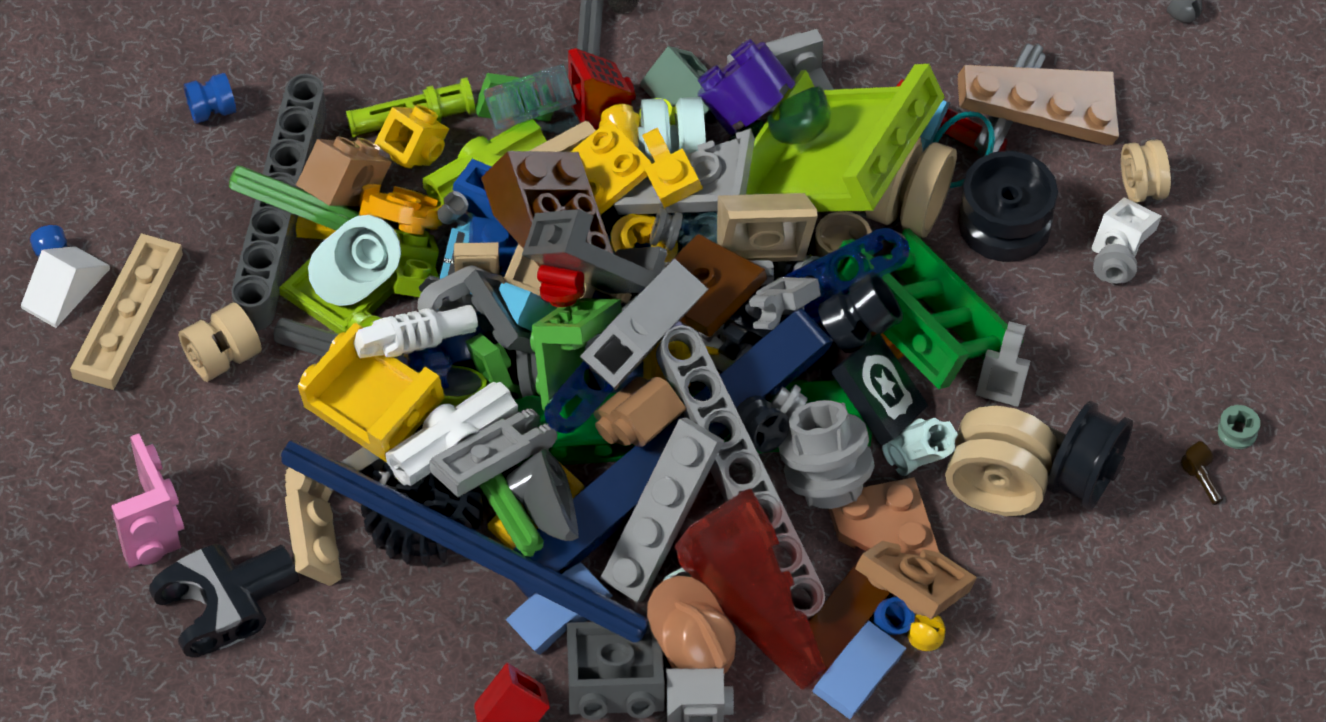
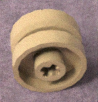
M919 137L874 210L866 211L867 218L889 225L900 215L903 230L910 228L917 236L927 237L943 207L952 181L957 158L956 149L934 142L923 151L921 138Z
M987 406L978 407L966 413L960 422L958 435L955 439L956 448L950 456L945 473L947 486L957 498L978 510L1002 516L1025 515L1037 510L1044 499L1048 484L1047 474L1053 466L1057 451V441L1053 432L1035 416L1015 408Z

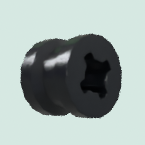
M751 396L737 407L736 410L754 447L758 451L770 452L775 450L786 439L790 429L788 416L778 408H773L772 404L762 396Z

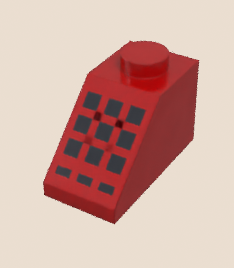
M577 48L568 50L569 103L580 123L589 121L594 129H598L601 122L600 115L605 109L618 104L631 106V101L636 99L634 86L628 76H622L615 62Z

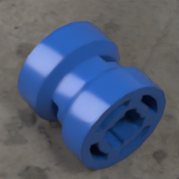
M224 72L211 76L204 86L196 80L184 83L186 100L195 124L208 121L211 112L214 114L220 113L223 116L236 113L232 89Z

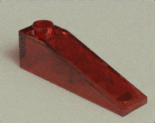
M750 488L689 526L674 547L677 550L678 560L682 568L690 573L692 578L706 585L715 596L723 613L803 690L809 687L826 667L807 616L802 611L795 610L790 587L795 584L790 570L781 572L772 548V546L779 544L775 530Z

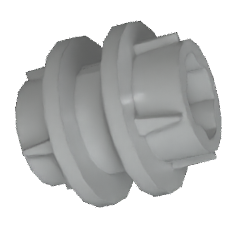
M820 400L796 408L789 419L790 429L783 443L778 446L781 460L785 463L784 473L787 486L796 494L805 496L809 507L812 505L822 509H833L845 506L853 501L856 502L862 493L863 483L871 477L875 467L871 449L867 446L869 437L865 423L857 416L848 414L845 403Z

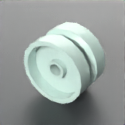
M679 98L675 106V125H670L668 105L663 99H641V127H638L639 150L649 160L653 159L642 135L658 128L671 154L682 148L686 154L698 151V145L706 143L702 98Z

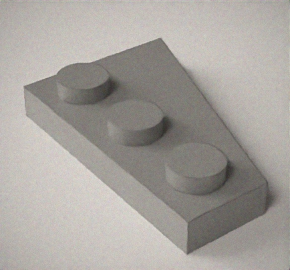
M751 129L736 133L737 139L715 145L712 140L698 145V151L686 154L703 189L666 207L667 213L718 211V195H746L755 141ZM647 176L618 200L614 207L618 215L655 214L663 205Z

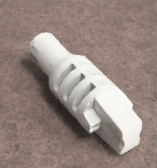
M471 305L442 312H435L425 308L419 310V312H408L407 315L399 314L395 317H385L373 321L372 326L359 329L354 340V347L359 358L385 355L386 358L402 355V353H413L414 350L422 351L426 348H435L445 338L476 332L478 319Z

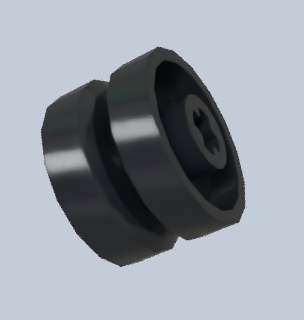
M1016 151L993 152L977 159L967 170L962 187V202L958 216L962 238L972 250L983 257L1001 262L1022 261L1037 254L1048 242L1052 229L1058 196L1055 176L1043 162L1029 154Z

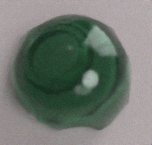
M816 86L782 101L779 104V120H775L772 115L768 116L769 130L774 139L789 145H800L814 141L829 127L831 109L823 88Z

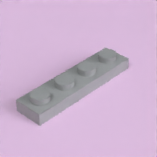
M688 418L678 420L600 577L601 580L636 602L643 601L646 598L724 443L723 439Z

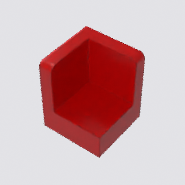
M508 662L474 704L477 722H538L550 707L545 685Z

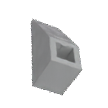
M674 258L609 324L580 357L616 390L661 342L666 332L673 328L708 291V288Z

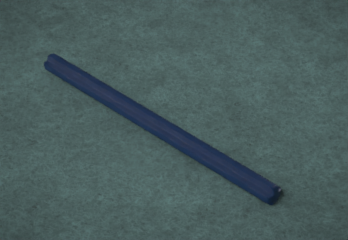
M290 440L282 451L281 462L283 465L633 643L640 642L648 628V619L635 611L296 440Z

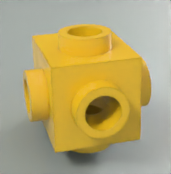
M416 104L414 108L392 107L374 144L390 154L391 160L403 167L413 168L414 165H431L444 150V139L449 128L437 121L438 114L425 106Z

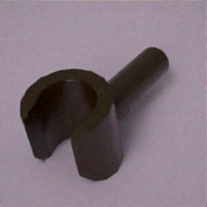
M1198 441L1186 450L1185 455L1181 459V467L1190 476H1196L1211 503L1215 505L1222 502L1223 499L1205 468L1213 462V454L1204 442Z

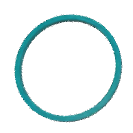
M968 111L948 120L939 129L932 142L938 143L945 131L955 122L966 117H978L985 122L989 132L986 156L993 152L995 134L988 118L978 112ZM964 179L951 182L949 188L963 186Z

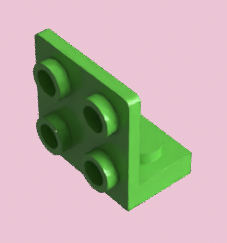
M579 298L575 304L567 307H558L532 325L530 344L536 356L538 372L536 390L541 396L543 411H553L590 383L589 368L580 356L585 352L587 341L601 334L622 312L621 299Z

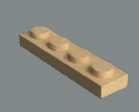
M145 234L139 236L70 368L73 379L114 390L183 256L181 244Z

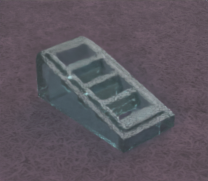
M564 64L484 90V97L494 127L498 130L577 104ZM548 77H549V79H550V82H551V85H552V88H553V91H554V94H555V97H556V100H557L556 102H553V99H552V96H551V93H550V90H549V87H548V84H547V81H546V78H548ZM533 82H534V84H535V87H536V90H537V93H538V97H539V100H540V103H541V107H540V104H539V101H538V98H537V95H536V92H535V89H534V86H533ZM518 87H519V90H520V93H521V96H522V99H523V102H524V105H525V108H526V112H525V110H524V107H523V104H522V101H521V98H520V95H519V92H518V89H517Z

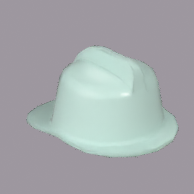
M359 215L344 223L324 240L311 256L308 266L309 281L316 294L324 301L337 306L353 305L366 298L390 278L399 266L401 248L396 231L383 219L372 215Z

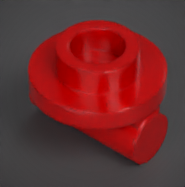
M544 264L539 267L537 279L541 282L540 297L550 302L552 306H571L584 295L585 276L583 272Z

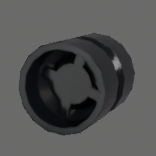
M870 272L852 283L849 287V294L840 291L818 306L819 315L826 331L836 345L849 354L868 343L872 339V332L882 334L903 320L902 310L894 293L887 283L875 272Z

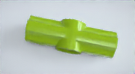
M525 119L490 140L484 136L476 137L461 149L456 160L424 177L423 188L428 196L438 200L437 207L444 205V197L453 191L454 182L471 159L492 167L507 151H530L547 142L542 133L541 127L533 119Z

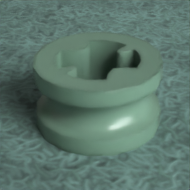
M1230 406L1223 411L1220 417L1218 436L1225 445L1231 448H1248L1257 439L1260 429V418L1253 409L1247 406ZM1236 421L1245 424L1242 432L1233 430Z

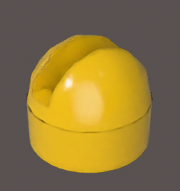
M916 614L914 623H911L907 635L909 642L916 649L933 651L942 645L946 630L939 615L931 620L927 616Z

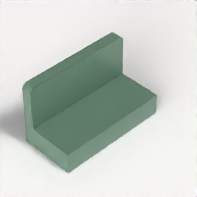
M667 46L642 79L640 85L652 99H666L673 107L676 106L679 98L699 97L697 93L702 87L697 80L708 69L692 52ZM703 103L705 122L711 112Z

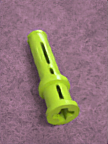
M461 78L458 84L437 89L432 85L427 86L426 89L422 90L423 94L346 111L352 138L357 135L381 130L392 107L414 108L416 104H419L438 114L437 121L439 122L442 121V117L467 112L469 115L476 114L474 98L468 78Z

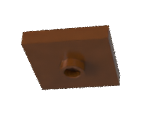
M697 234L674 258L707 287L708 291L685 314L680 322L710 338L767 280L765 269ZM674 258L665 266V268L674 260Z

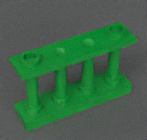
M910 228L903 230L889 255L873 257L856 239L844 240L825 272V275L840 291L849 294V287L852 283L870 272L877 273L887 283L900 305L903 320L883 334L938 390L950 387L967 359L981 357L984 360L988 349L996 352L1001 351L1008 324ZM895 271L908 285L902 286L889 272ZM923 299L936 313L930 314L917 300ZM952 328L965 342L959 343L946 329Z

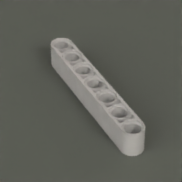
M675 326L666 332L657 347L656 358L666 381L686 407V411L683 413L684 418L690 419L706 430L709 429V424L715 422L722 423L728 428L730 441L723 443L710 472L778 611L783 618L791 622L806 621L820 611L824 605V588L701 336L689 326ZM672 341L685 343L690 350V358L685 360L676 359L669 352L668 344ZM691 382H702L710 391V399L707 401H697L689 393V384ZM732 464L745 466L750 473V482L744 485L734 482L729 474V466ZM761 505L768 510L770 514V524L768 526H758L751 520L749 515L751 506ZM778 546L787 550L791 558L788 568H779L773 564L770 559L771 547ZM793 588H801L810 595L811 605L809 610H799L791 603L790 593Z

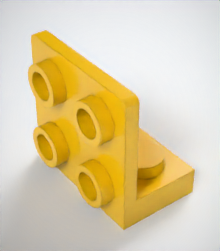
M610 119L570 151L579 152L600 215L647 177L644 167L652 164Z

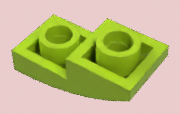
M394 229L401 248L399 266L391 276L394 293L420 297L422 292L419 290V286L425 279L430 276L438 277L435 267L439 250L434 235H430L426 230L423 235H416Z

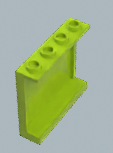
M914 64L900 87L816 90L807 70H801L794 80L796 82L794 87L787 90L755 138L746 195L805 193L816 207L817 212L873 211L945 98L930 65Z

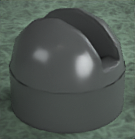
M1172 0L1166 12L1181 23H1191L1201 15L1202 1Z

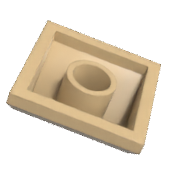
M805 193L718 195L717 244L749 261H804L818 217L817 209Z

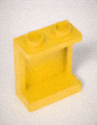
M354 323L346 332H342L335 337L329 351L317 364L310 365L304 371L298 384V389L306 409L387 463L385 453L411 437L445 397L440 376L427 367H424L420 373H417L394 357L386 358L385 355L359 358L354 347V340L357 331L363 327L358 323Z

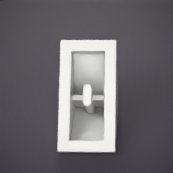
M76 246L44 249L41 251L21 303V308L57 328L110 270V265Z

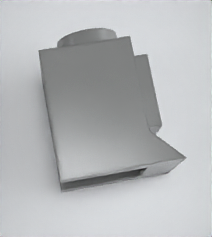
M724 668L667 669V722H724V715H733V686H724Z

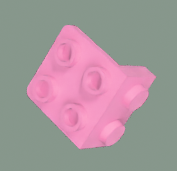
M139 433L130 436L139 479L145 493L111 506L123 555L129 568L140 564H153L159 561L165 554L180 549L178 531L184 529L182 518L176 507L179 501L172 482L169 478L163 480L159 471L162 470V464L154 445L145 446Z

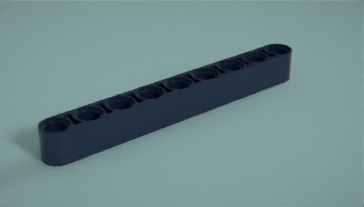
M803 308L792 313L720 374L735 408L737 409L741 402L754 395L762 396L767 401L773 399L781 387L786 388L821 358L831 347L833 340ZM708 387L703 388L693 398L697 401L709 400L710 391ZM683 414L646 445L632 448L573 498L578 526L577 539L564 541L538 528L537 531L544 540L542 550L535 551L534 555L528 558L562 574L579 564L629 521L678 420L684 418ZM715 422L709 424V432L725 440L730 435L728 428L722 423ZM517 547L513 549L514 551L522 554V552L518 550ZM515 583L528 599L535 594V592Z

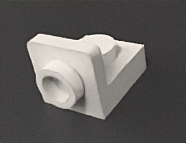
M1124 197L1104 214L1092 245V250L1099 253L1103 247L1109 244H1121L1128 247L1135 257L1140 244L1157 230L1162 216Z

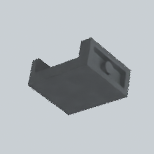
M582 210L535 213L522 256L540 264L581 271L585 276L584 283L609 294L641 293L665 269L664 261L667 250L662 247L618 249L614 255L585 242L594 216Z

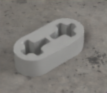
M471 265L431 283L420 294L418 312L425 308L435 312H442L466 305L473 306L475 312H478L471 300L473 295L470 294L471 292L464 283V280L475 269L487 271L478 266Z

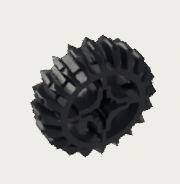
M386 462L383 465L384 472L373 471L370 478L474 531L481 529L485 503L480 486L457 497L432 473L412 486L408 484L404 486L394 476L392 469ZM437 487L445 489L446 491L451 493L457 500L450 499L449 494L440 492L439 490H437ZM361 504L365 531L368 535H372L373 543L377 549L386 548V554L390 559L402 552L403 561L407 565L414 556H420L421 562L426 567L430 561V556L437 554V557L445 563L449 548Z

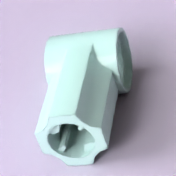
M935 417L926 421L918 418L893 440L883 445L882 451L887 462L891 466L896 464L899 467L896 471L902 476H907L922 465L943 459L955 451L954 443L958 434L950 421H939Z

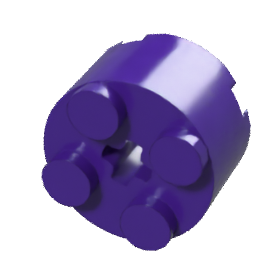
M751 39L745 41L731 53V56L734 58L733 61L722 69L715 65L697 80L702 87L697 95L702 98L703 103L728 135L737 132L732 126L735 123L741 121L746 127L775 106L784 97L779 90L785 84L792 89L796 83L765 42L755 44Z

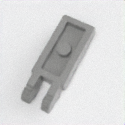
M527 408V410H523L521 413L518 412L506 420L502 418L459 442L457 445L432 457L429 461L430 472L452 493L459 497L526 458L535 455L540 450H548L556 443L558 433L550 424L546 425L544 423V425H540L538 428L539 421L541 420L539 418L540 415L534 410Z

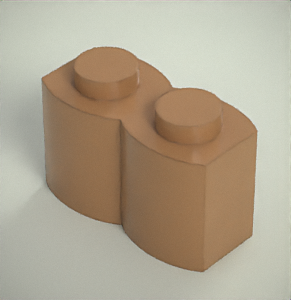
M636 377L594 411V416L598 420L595 423V427L599 434L610 444L617 443L622 446L634 444L643 447L686 411V407L666 380L659 377H653L650 380Z

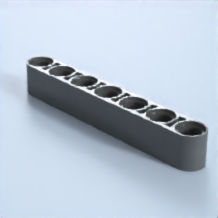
M299 74L288 81L262 173L296 188H299L296 184L317 139L321 138L326 118L324 87L322 81L317 76ZM257 199L254 203L232 286V300L244 310L255 330L259 331L269 326L275 317L280 297L279 287L284 282L296 235L298 216Z

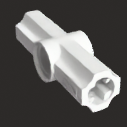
M493 381L456 407L448 403L435 408L425 419L423 428L385 453L386 461L392 469L394 476L404 486L407 484L412 486L431 473L429 461L432 457L457 445L459 442L502 418L506 420L517 414L518 405L514 401L510 390L504 384Z

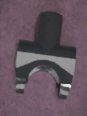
M214 544L183 557L161 571L152 580L149 592L156 604L167 605L184 599L197 600L207 605L202 615L195 619L194 624L187 627L178 638V644L186 656L199 657L229 647L258 633L266 624V617L257 601L299 582V577L288 551L282 545L235 566L226 548L223 545Z

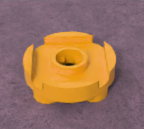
M368 184L362 187L359 206L361 207L359 215H372L383 220L387 219L398 222V228L401 231L416 235H423L425 228L438 229L443 224L437 215L438 209L443 205L437 207L438 200L431 196L400 187H394L393 192L388 194L380 193L381 185Z

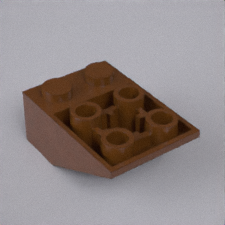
M507 151L481 177L494 217L523 249L535 213L579 209L594 216L585 242L613 254L579 152Z

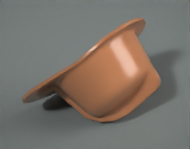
M675 576L661 582L653 590L648 600L647 619L651 631L671 668H724V674L727 673L735 657L736 635L733 625L723 613L715 596L705 584L692 577Z

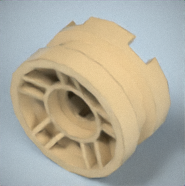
M1158 139L1150 140L1145 143V146H1139L1138 143L1124 144L1121 152V172L1128 199L1136 203L1143 202L1148 196H1152L1155 200L1167 198L1170 192L1171 176L1168 155L1162 141Z

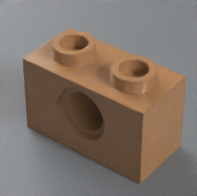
M337 136L335 140L317 139L296 186L329 206H359L362 187L368 184L381 185L392 161L378 154L381 149L379 146L358 137L356 142Z

